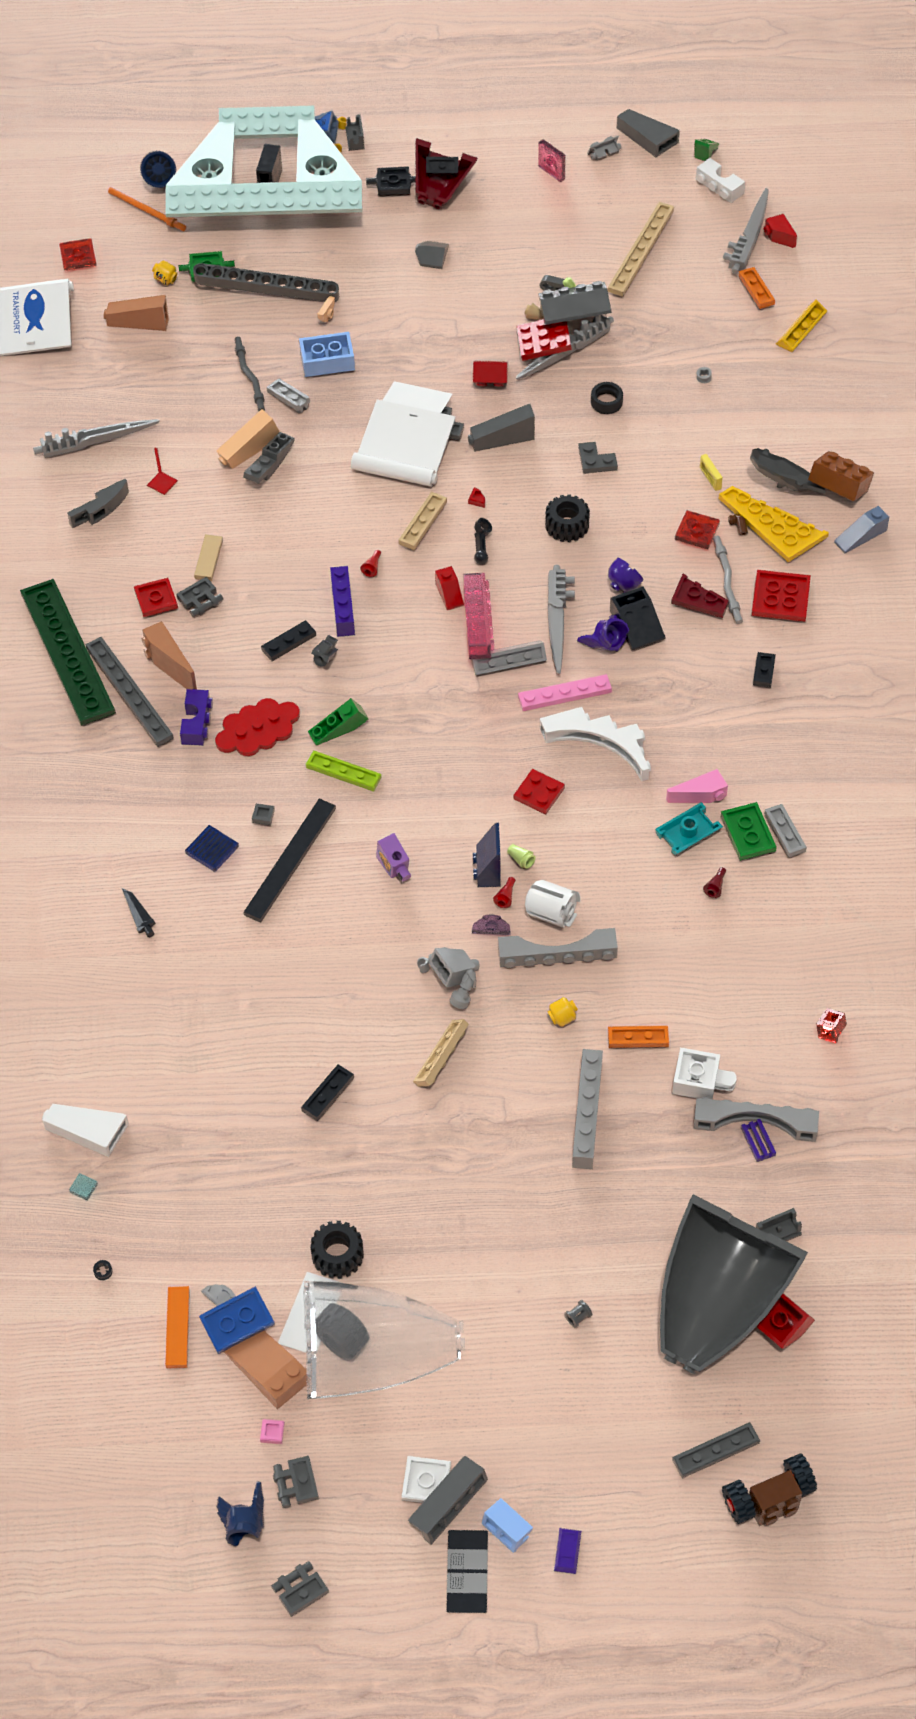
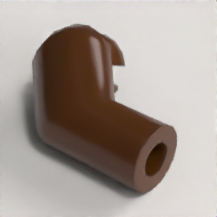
M739 514L728 517L730 525L735 524L738 526L739 535L748 533L744 517Z

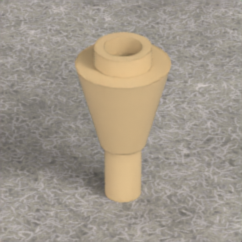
M534 303L527 305L524 312L526 318L543 319L541 309Z

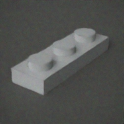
M783 804L765 809L764 814L787 856L792 857L806 852L807 847Z

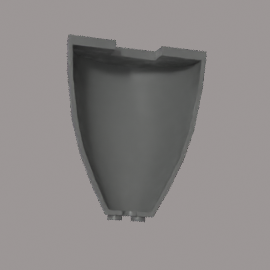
M693 1194L680 1222L667 1262L663 1283L660 1339L661 1352L666 1354L664 1359L673 1364L679 1361L684 1364L683 1369L695 1374L696 1371L700 1372L725 1355L747 1337L768 1315L793 1280L808 1252L771 1233L767 1234L732 1216L730 1212Z

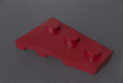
M684 573L671 599V604L720 618L724 617L729 600L714 591H708L701 587L699 582L691 581Z

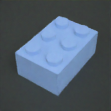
M349 332L299 338L305 377L355 370L354 353Z

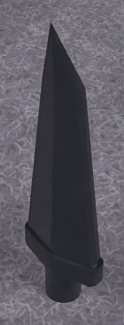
M122 888L138 933L145 932L149 938L154 936L155 933L151 928L156 924L154 919L151 918L132 892Z

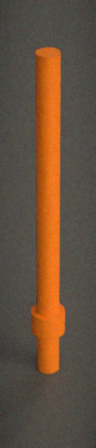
M112 187L108 189V193L166 222L168 226L176 227L181 231L186 230V225L178 222L176 218L166 217L165 214Z

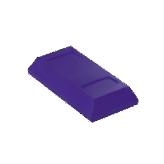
M559 1528L554 1571L576 1574L582 1531Z

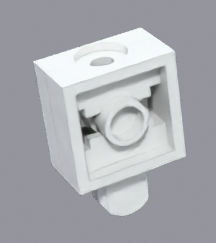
M680 1047L672 1094L692 1098L707 1097L713 1100L715 1089L732 1091L736 1086L737 1077L732 1071L718 1069L720 1054Z

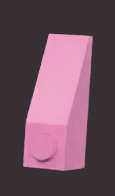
M718 769L667 789L666 801L668 803H712L720 801L727 796L728 785Z

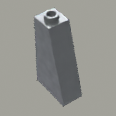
M630 109L617 116V129L654 157H658L679 143L680 130Z
M531 404L524 405L470 427L468 442L469 445L473 446L474 452L535 440V415Z

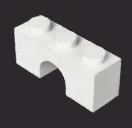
M711 158L707 159L696 168V180L730 203L741 197L745 191V181L735 174L726 178L721 177L722 166Z

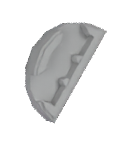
M209 1285L201 1290L216 1306L236 1297L233 1291L225 1285Z

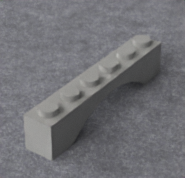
M615 928L595 929L591 934L579 941L560 946L535 944L519 936L498 937L500 967L506 968L537 964L551 965L562 962L572 963L574 961L590 962L599 959L611 960L617 958L618 952Z
M583 1049L572 1168L593 1170L603 1058L602 1050Z
M707 1097L696 1099L694 1129L715 1131L731 1123L761 1119L762 1123L780 1128L795 1140L816 1142L819 1111L811 1108L797 1109L791 1106L778 1107L771 1104L759 1105L752 1104L751 1102L712 1100Z

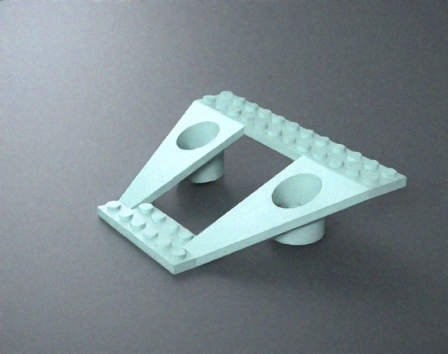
M314 106L219 108V122L166 184V217L362 212V180L315 121ZM234 137L235 139L298 137L296 182L232 184Z

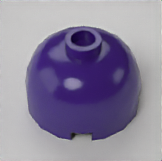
M619 557L612 562L608 570V578L612 582L610 586L617 592L619 590L628 592L637 589L642 584L643 577L636 569H631L629 563Z

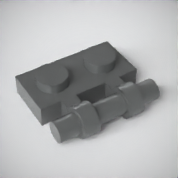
M207 577L176 594L177 599L186 609L194 607V609L190 610V614L193 617L205 613L206 609L219 605L220 601L224 600L221 594L213 595L217 592L216 587ZM207 598L208 601L204 602L203 604L200 603L202 600Z
M309 1455L288 1460L289 1469L286 1470L282 1469L281 1464L273 1466V1479L278 1486L279 1492L277 1496L278 1500L282 1503V1508H289L291 1506L290 1498L295 1496L297 1504L319 1499ZM292 1478L293 1487L287 1489L285 1480Z
M310 1561L303 1565H297L294 1567V1571L286 1576H280L277 1578L278 1581L271 1585L275 1593L281 1589L285 1590L284 1593L279 1595V1599L291 1617L329 1593V1589L317 1572L310 1576L307 1574V1572L313 1569ZM298 1578L302 1579L301 1582L291 1587L290 1583Z

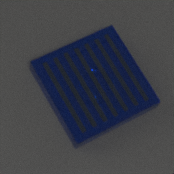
M208 825L185 849V853L216 872L236 851L239 843L211 825Z

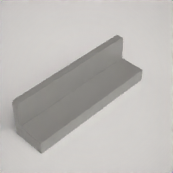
M540 640L470 655L475 675L547 660L544 642Z

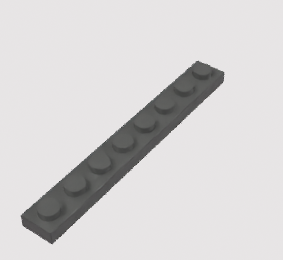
M99 637L85 644L90 655L157 747L174 739L170 729L104 639Z

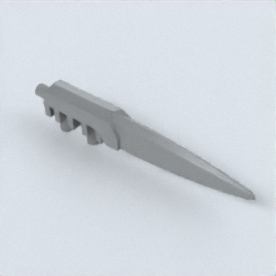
M765 188L743 232L744 236L740 235L737 243L729 241L728 248L734 249L733 254L725 252L723 255V259L730 261L728 268L732 269L733 274H737L738 271L745 269L757 241L767 206L769 192L767 188Z
M603 315L594 316L593 323L583 320L580 331L576 329L574 330V335L569 334L572 350L537 358L520 372L516 379H522L542 370L577 349H583L610 331V324L614 322L613 317L609 316L607 318Z
M160 420L119 423L88 430L82 429L77 433L74 430L71 435H69L68 428H63V436L59 437L56 434L53 439L52 433L46 432V440L40 438L41 446L33 447L34 454L44 453L45 458L83 450L86 446L113 440L158 424Z
M554 565L553 570L548 573V625L556 671L561 674L564 644L563 608L566 607V598H575V590L566 591V584H574L575 576L566 577L565 569H560V565Z

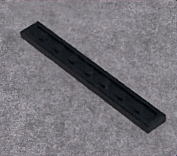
M320 798L318 799L244 910V916L260 923L262 922L336 810V805Z

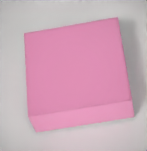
M263 1419L260 1442L282 1444L284 1421Z

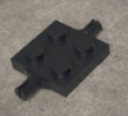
M409 166L377 168L376 178H366V185L376 184L378 195L410 194L411 183H415V176H411Z

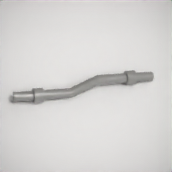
M717 535L713 537L716 546L715 552L717 557L720 558L725 572L724 590L729 600L728 607L730 612L733 613L736 624H740L743 622L740 614V605L736 601L731 588L732 570L726 556V548L722 545L720 536Z

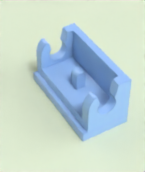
M502 1498L484 1513L481 1523L513 1553L529 1538L528 1534L533 1529Z

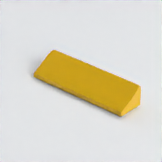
M815 299L775 344L793 352L827 312L825 307Z

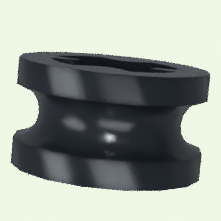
M100 1260L94 1264L93 1272L98 1280L103 1281L112 1276L113 1269L108 1261ZM104 1266L105 1269H109L108 1271L106 1270V1274L103 1275L101 1274V1272H97L98 1270L100 1271V1267Z

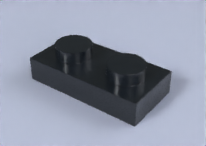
M426 157V174H458V157Z
M757 652L753 685L771 688L776 654Z

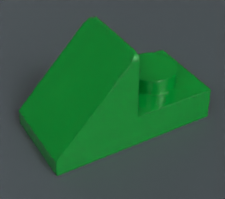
M706 138L695 139L694 157L706 161L711 158L713 150H718L719 143Z

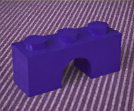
M187 689L184 703L186 715H194L195 717L182 719L180 729L181 744L204 746V740L208 738L207 723L210 724L211 720L209 709L213 707V698H210L209 690Z

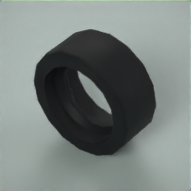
M601 382L593 387L591 391V405L595 411L601 414H612L620 410L623 404V391L618 384ZM602 394H611L617 399L611 402H603L597 397Z

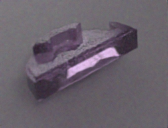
M484 915L477 922H474L472 927V934L511 935L510 925L501 919L499 915Z

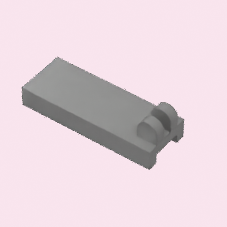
M277 379L266 387L269 394L297 410L298 413H302L303 409L306 410L308 408V403H310L309 397L283 380Z

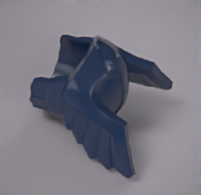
M256 1482L251 1506L242 1504L232 1506L219 1496L216 1506L218 1509L217 1514L226 1528L225 1539L227 1543L232 1546H238L240 1540L247 1534H252L259 1538L260 1532L264 1528V1496L261 1482Z

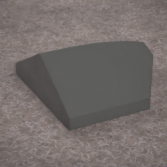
M433 241L417 244L415 253L420 266L442 269L449 244Z

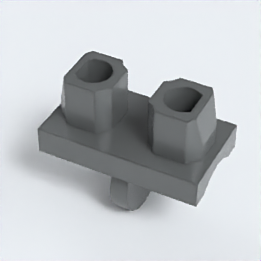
M328 635L325 640H322L312 650L311 654L314 655L313 660L316 665H327L329 660L337 653L338 649L335 646L338 640Z

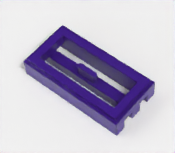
M757 1119L756 1122L751 1121L747 1125H741V1130L757 1162L776 1156L774 1146L761 1119ZM756 1127H758V1129H759V1131H760V1134H761V1136H762V1138H763V1140H764V1142H765V1144H766V1146H767V1148H768V1150H769L770 1153L767 1152V1150H766V1148H765V1146H764V1144H763V1142H762V1140H761V1138H760V1135H759V1133H758ZM750 1129L752 1130V1133H753V1135H754V1137H755V1139H756V1141H757V1143H758V1145H759V1147H760V1149H761V1151H762V1154H763V1155H761V1156H760V1154H759V1152H758V1150H757V1148H756V1145H755V1143H754V1141H753V1139H752V1137H751V1135H750V1133H749V1131H748V1130H750Z

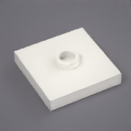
M408 1456L401 1499L403 1501L423 1503L449 1474L451 1461Z

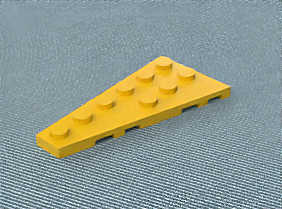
M734 486L719 494L718 499L732 512L744 517L746 524L787 562L792 561L829 536V532L825 530L820 531L811 523L801 522L798 517L782 509L772 508L766 505L765 501H758L752 498L750 494Z

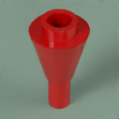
M375 550L373 555L361 565L360 570L365 576L375 577L377 575L378 559L381 555L380 550Z
M509 877L506 885L493 897L494 903L500 908H509L512 904L513 886L516 881L514 877Z

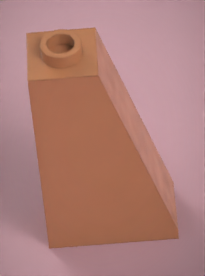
M166 295L108 302L107 309H104L103 314L107 326L166 331L169 322Z

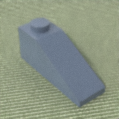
M877 506L857 519L834 540V543L846 554L886 532L889 516Z

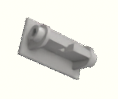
M610 136L600 143L595 142L591 144L587 155L591 154L592 160H598L607 156L606 150L609 155L619 152L622 148L621 144L617 143L619 136Z

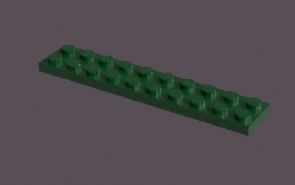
M54 578L21 589V596L80 725L82 726L116 714L110 697Z

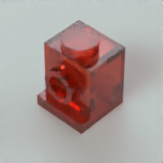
M827 1008L816 1023L818 1038L837 1043L839 1035L847 1025L845 1013Z

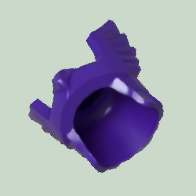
M611 615L608 620H600L597 623L592 635L578 637L577 642L591 648L615 650L618 652L626 639L629 628L623 620L617 618L616 615Z

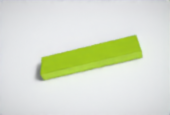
M314 750L306 762L307 769L373 792L382 778L380 773Z

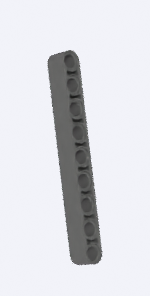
M203 263L196 264L193 268L194 280L199 285L325 302L329 296L335 297V302L339 300V286L334 281Z

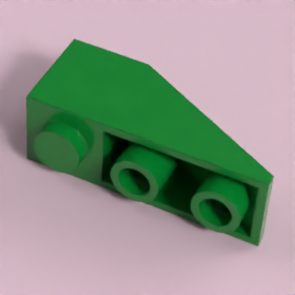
M350 698L311 728L308 733L317 746L356 730L369 718L362 706Z

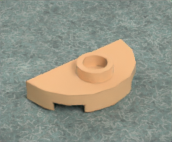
M329 296L317 313L318 319L322 322L332 319L335 297Z

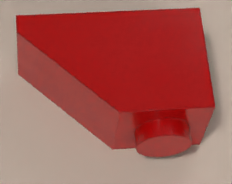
M784 213L766 218L763 230L771 242L795 248L797 234Z
M449 566L435 570V584L446 609L451 610L464 606L458 578L453 567Z

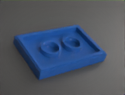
M256 1286L199 1315L218 1354L275 1325Z

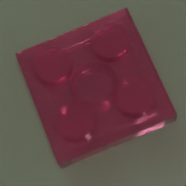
M542 139L538 142V167L559 182L564 181L566 155Z

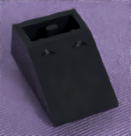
M644 586L610 597V612L627 623L629 632L626 635V640L632 650L666 639L652 600Z

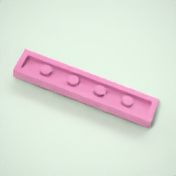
M607 674L519 692L518 698L522 711L612 693V687Z

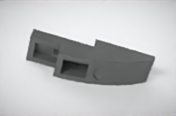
M279 432L262 449V455L244 471L243 478L257 484L263 479L268 480L287 456L295 438Z
M123 479L95 493L96 499L67 512L71 527L75 528L87 521L93 525L111 514L129 493L127 480Z

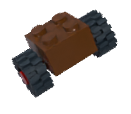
M802 1453L785 1459L783 1461L784 1473L751 1486L749 1493L744 1483L739 1479L722 1486L723 1498L726 1500L725 1503L728 1506V1510L737 1524L755 1517L759 1526L764 1524L768 1526L778 1520L777 1518L784 1515L790 1517L797 1513L801 1497L817 1491L815 1475H813V1470Z

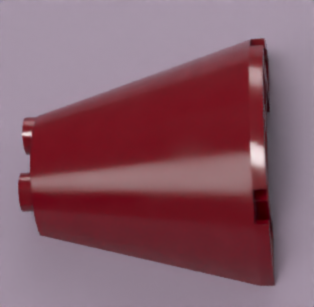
M416 138L415 194L418 198L417 202L422 205L433 206L435 209H442V206L446 205L478 158L462 153L461 159L458 160V174H426V157L448 156L430 151L431 142Z

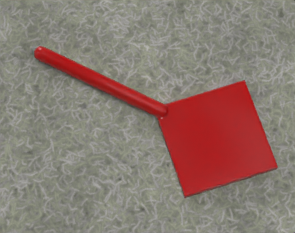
M155 447L158 473L147 486L165 495L178 480L162 472L158 449Z

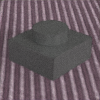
M256 803L252 823L271 826L275 807Z

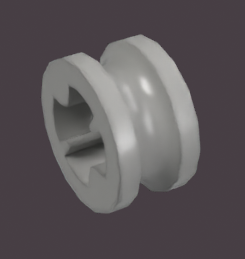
M701 367L697 370V380L700 383L711 381L712 372L710 368Z

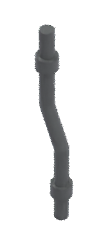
M235 337V352L239 358L240 368L253 384L254 401L257 404L258 412L261 409L265 411L263 403L265 400L263 393H261L259 380L246 364V351L242 345L241 337Z

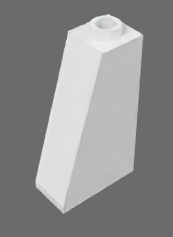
M52 1104L42 1117L45 1130L107 1157L110 1156L129 1125L127 1116L123 1113Z

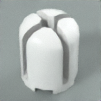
M539 880L528 890L525 898V908L530 916L565 928V926L570 927L577 916V913H574L576 904L581 902L579 892L545 880Z

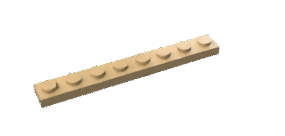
M662 202L657 204L609 284V293L624 296L674 212V206Z

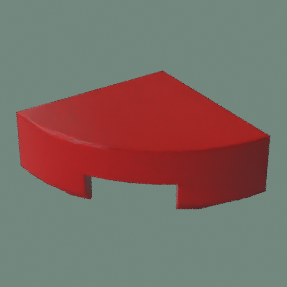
M473 488L468 504L485 508L486 499L481 490Z

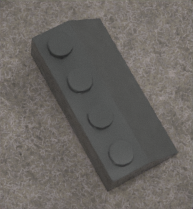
M595 281L589 285L578 284L572 288L562 287L559 290H545L542 293H538L541 314L545 325L612 313L605 282Z

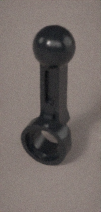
M479 518L474 526L476 531L474 534L476 539L474 559L478 564H485L488 561L485 536L492 531V525L487 519Z

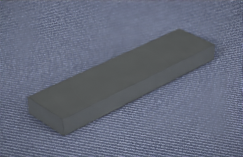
M749 1422L673 1456L672 1460L683 1479L760 1444V1439Z

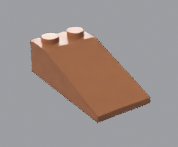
M161 621L142 629L143 638L141 639L145 646L143 650L146 658L151 659L155 666L184 688L197 689L194 670L164 623Z
M264 1330L223 1351L277 1410L310 1383L309 1372Z

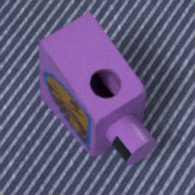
M395 833L377 841L376 858L391 878L398 876L402 882L408 880L411 877L408 871L409 857Z

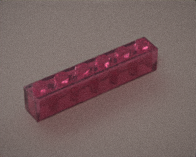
M485 573L463 574L469 659L491 658V651H494V640H490L493 638V627L489 628V626H492V615H488L491 614V603H487L490 602V591L486 592L489 590V580H485Z

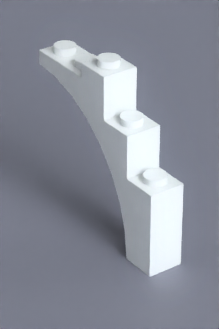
M582 707L540 718V731L545 743L575 740L603 746L626 760L636 771L641 781L649 780L651 766L649 761L645 760L643 750L645 735L637 724L617 729L616 722H612L610 715L590 720L588 713H585Z

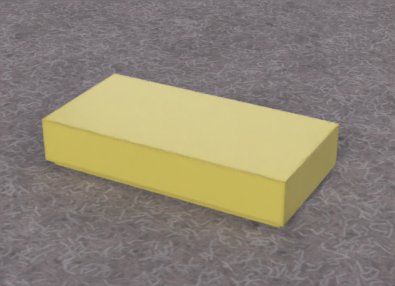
M701 455L700 469L714 490L722 489L723 477L708 455Z

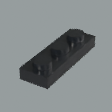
M305 620L263 644L261 650L272 662L314 638L316 631Z
M337 1064L301 1106V1111L318 1121L354 1079V1074Z

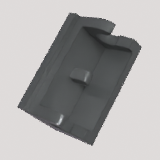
M361 114L356 115L355 122H350V117L347 118L346 135L349 151L365 149Z
M794 1208L756 1223V1228L767 1234L771 1233L785 1241L802 1235L801 1221L797 1222V1214Z

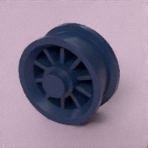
M152 151L142 159L140 172L147 184L152 187L162 188L176 174V164L169 154L163 151Z

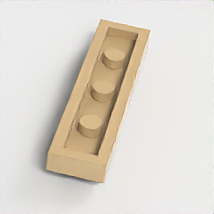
M431 492L399 538V545L415 550L446 505L447 497Z
M465 1019L452 1020L413 1080L418 1087L430 1086L435 1082L438 1072L445 1066L447 1058L455 1050L459 1039L465 1034V1030L469 1025Z

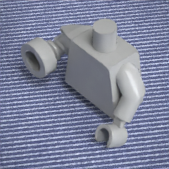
M446 947L435 948L434 952L428 955L429 958L420 957L417 964L421 973L428 972L430 964L446 987L461 986L460 989L453 991L450 1003L456 1008L466 1009L471 1001L468 991L476 987L475 971L480 967L479 961L477 959H470L462 949Z

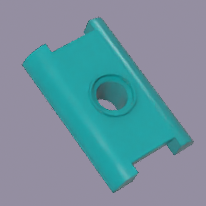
M700 802L657 827L655 831L659 839L664 838L672 847L671 853L677 855L720 830L723 826L719 821L715 823L710 821L704 814L706 813V807Z

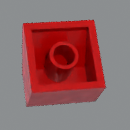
M473 361V382H476V386H487V383H493V386H504V383H507L509 362Z
M783 1293L768 1315L756 1327L779 1347L784 1349L802 1337L815 1319Z

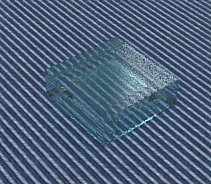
M79 1173L69 1192L88 1201L98 1182Z

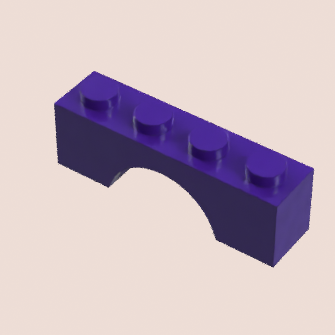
M348 566L330 567L337 637L355 635Z

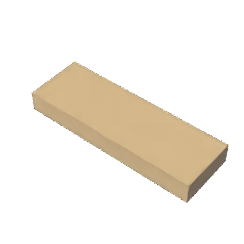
M205 534L194 573L195 579L201 580L207 577L212 581L223 542L222 536Z

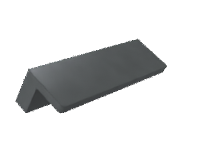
M464 1456L412 1514L408 1521L422 1532L425 1541L432 1545L487 1482L488 1478L485 1469L467 1456Z

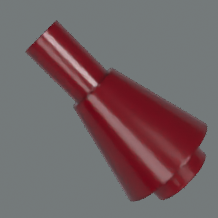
M720 867L717 874L704 885L703 890L707 896L711 898L721 896L723 877L726 873L724 867Z

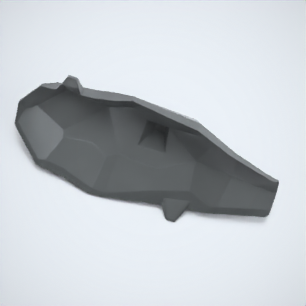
M752 449L750 455L751 462L760 473L778 482V488L781 489L786 486L793 491L811 490L822 494L826 493V488L808 480L810 473L786 458L770 453L768 449Z

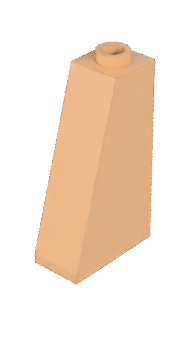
M261 409L216 450L220 456L218 458L224 466L228 465L233 469L262 451L280 432L274 420Z

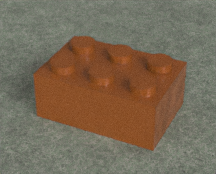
M828 451L814 461L808 480L851 501H856L869 490L874 472L870 471L866 466L855 464L851 459L840 457L836 452Z

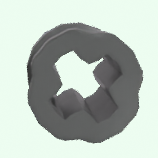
M580 1300L578 1305L571 1311L564 1313L565 1318L574 1328H577L579 1323L586 1317L593 1315L590 1307L583 1300Z

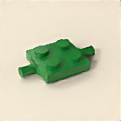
M222 251L189 254L190 260L188 264L178 265L179 272L189 271L191 282H195L193 268L196 264L203 263L235 267L234 260L224 261Z

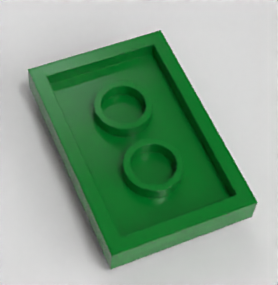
M757 802L721 811V818L740 861L776 851L777 846Z

